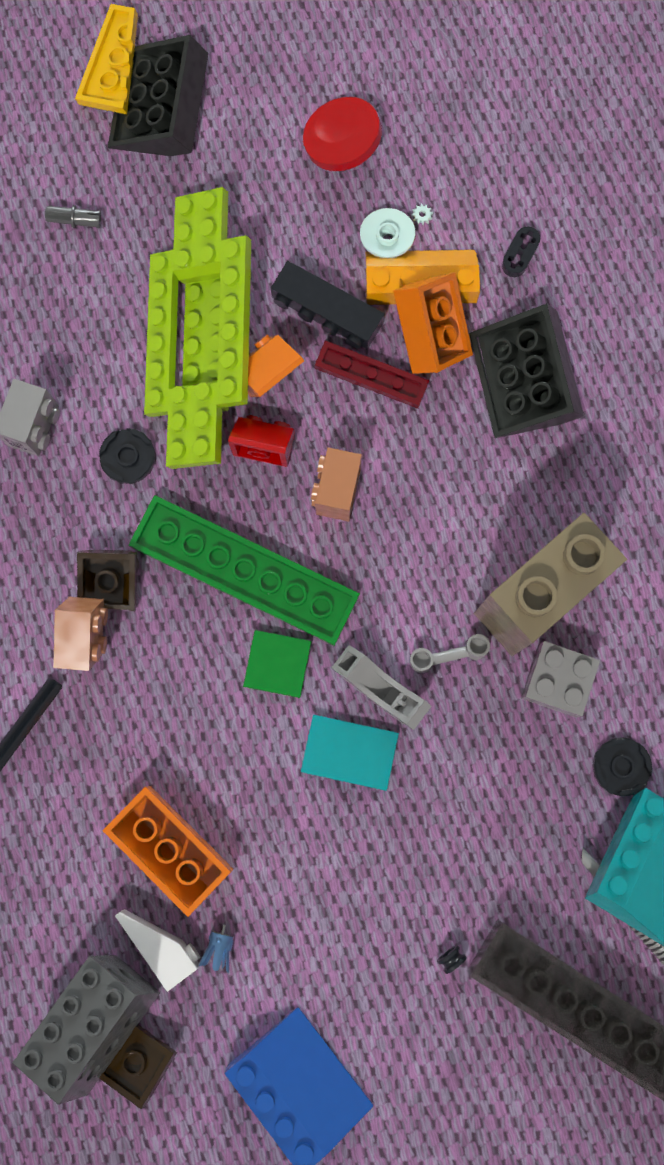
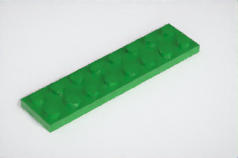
M156 495L152 498L128 545L159 562L333 646L336 645L360 596V593Z

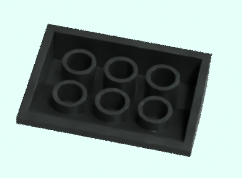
M191 35L135 46L127 114L113 113L108 141L109 149L164 156L192 153L209 53Z
M543 304L469 333L495 439L557 426L584 417L558 311L549 304Z

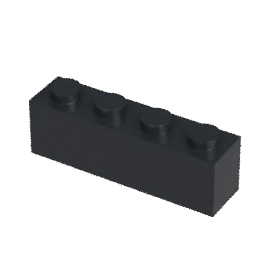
M288 260L271 286V295L276 305L283 309L290 307L296 310L298 316L309 323L313 320L322 325L321 328L326 333L332 336L339 334L345 337L346 342L356 349L363 347L368 350L384 323L385 313Z

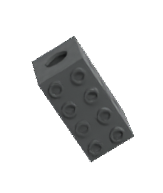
M116 955L89 956L15 1058L13 1064L58 1105L87 1096L160 992Z

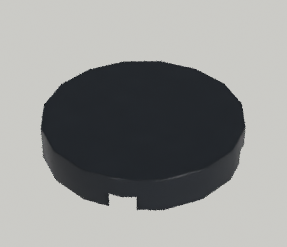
M126 428L127 430L114 431L104 439L99 449L102 470L111 480L120 484H134L143 480L151 473L155 464L156 452L151 440L143 432L136 429Z
M625 737L610 739L603 743L596 751L592 764L594 777L600 787L608 793L617 796L635 795L643 790L648 784L647 782L653 769L651 757L645 747L635 740Z

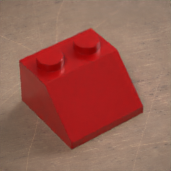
M247 415L246 418L238 416L229 435L228 443L233 456L288 467L295 431L294 428H290V425L285 422L274 421V424L263 422L262 418L253 415Z

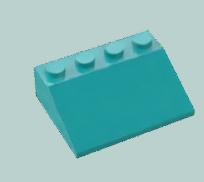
M644 788L633 795L585 899L664 946V798Z

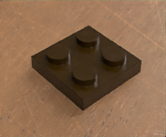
M137 1025L99 1079L138 1108L143 1109L146 1107L177 1052L143 1027Z

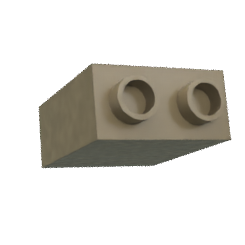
M584 512L495 589L473 614L507 652L514 656L534 643L628 559Z

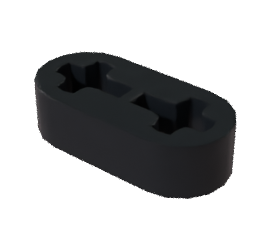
M523 227L516 233L502 262V269L506 275L519 277L526 271L540 243V234L535 228ZM529 235L532 237V243H529L524 250L521 248L522 238H526ZM518 254L521 256L519 261L520 266H516V268L513 269L510 267V261H514L515 257Z

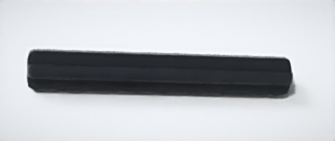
M47 679L1 741L0 771L62 689V685L55 679Z

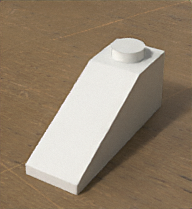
M125 909L115 915L167 992L198 969L199 963L197 960L200 959V955L191 943L186 945L182 939Z

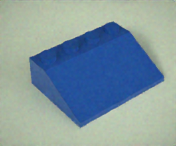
M299 1007L228 1064L224 1073L292 1165H316L374 1106Z

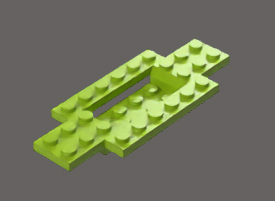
M224 187L175 197L173 250L150 254L144 415L149 417L168 415L166 467L171 469L221 464L222 412L228 411L229 407L248 404L252 240L246 235L227 239L228 191ZM178 281L185 284L182 386L175 387Z

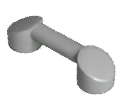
M475 634L468 639L466 646L434 654L428 649L418 648L412 652L410 664L416 672L427 673L432 669L433 665L469 657L472 660H481L488 654L490 642L486 636Z

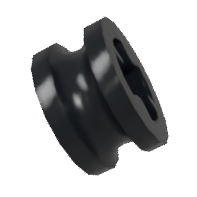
M458 945L453 946L437 959L439 965H444L443 971L445 974H449L457 969L467 959L465 954L459 953L460 947Z

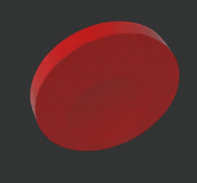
M357 97L337 98L325 103L310 116L303 132L304 147L311 161L318 167L328 171L349 170L365 162L375 152L381 140L382 125L377 111L369 102Z

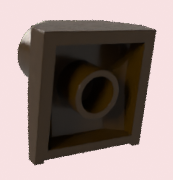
M125 550L78 551L77 597L104 599V608L136 611L137 572L139 569L137 552Z

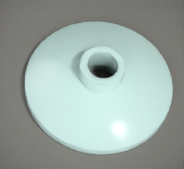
M383 208L370 213L364 219L360 228V239L365 249L374 256L395 258L403 255L411 248L415 239V227L409 216L402 211ZM389 235L392 239H383V237Z

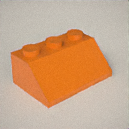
M455 272L416 281L393 290L412 374L438 373L473 355Z

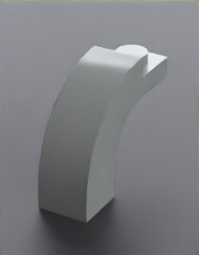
M350 645L331 667L381 709L413 730L432 707L427 701L395 681L367 656Z

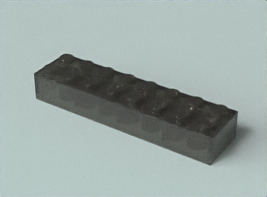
M497 919L467 970L470 977L664 1101V1024Z

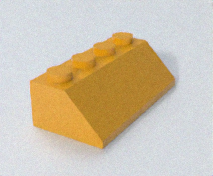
M475 250L407 251L395 258H380L365 251L366 303L369 305L396 304L393 290L416 281L452 272L456 273L462 303H477L480 293L479 262Z

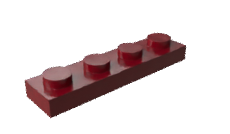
M326 340L314 365L315 369L417 409H419L429 384L427 379Z

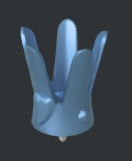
M225 924L222 927L221 933L211 931L209 945L199 966L207 965L214 952L213 970H219L221 961L223 969L226 960V971L229 973V951L232 949L234 937L224 934Z

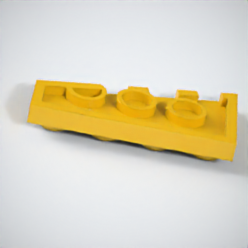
M110 4L75 97L79 105L127 114L138 13L135 8Z

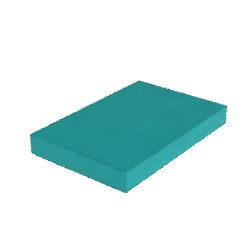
M313 714L301 772L387 791L399 733Z

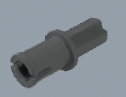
M73 205L72 208L47 206L45 209V220L53 223L71 224L72 228H75L76 225L100 228L101 210L77 209L76 205Z

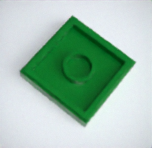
M255 630L243 687L300 698L311 641Z

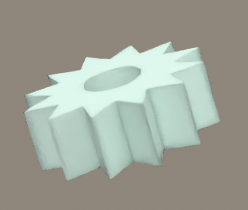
M421 203L420 207L416 205V209L412 210L414 212L411 215L414 217L413 221H417L418 224L422 223L424 225V222L429 224L428 220H432L433 212H430L431 208H427V205L423 206ZM423 212L425 216L421 217L419 214Z

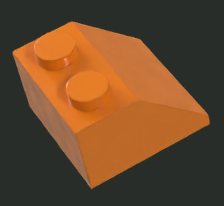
M267 334L254 344L257 349L249 354L248 395L250 397H261L304 362V359L279 335L269 337Z

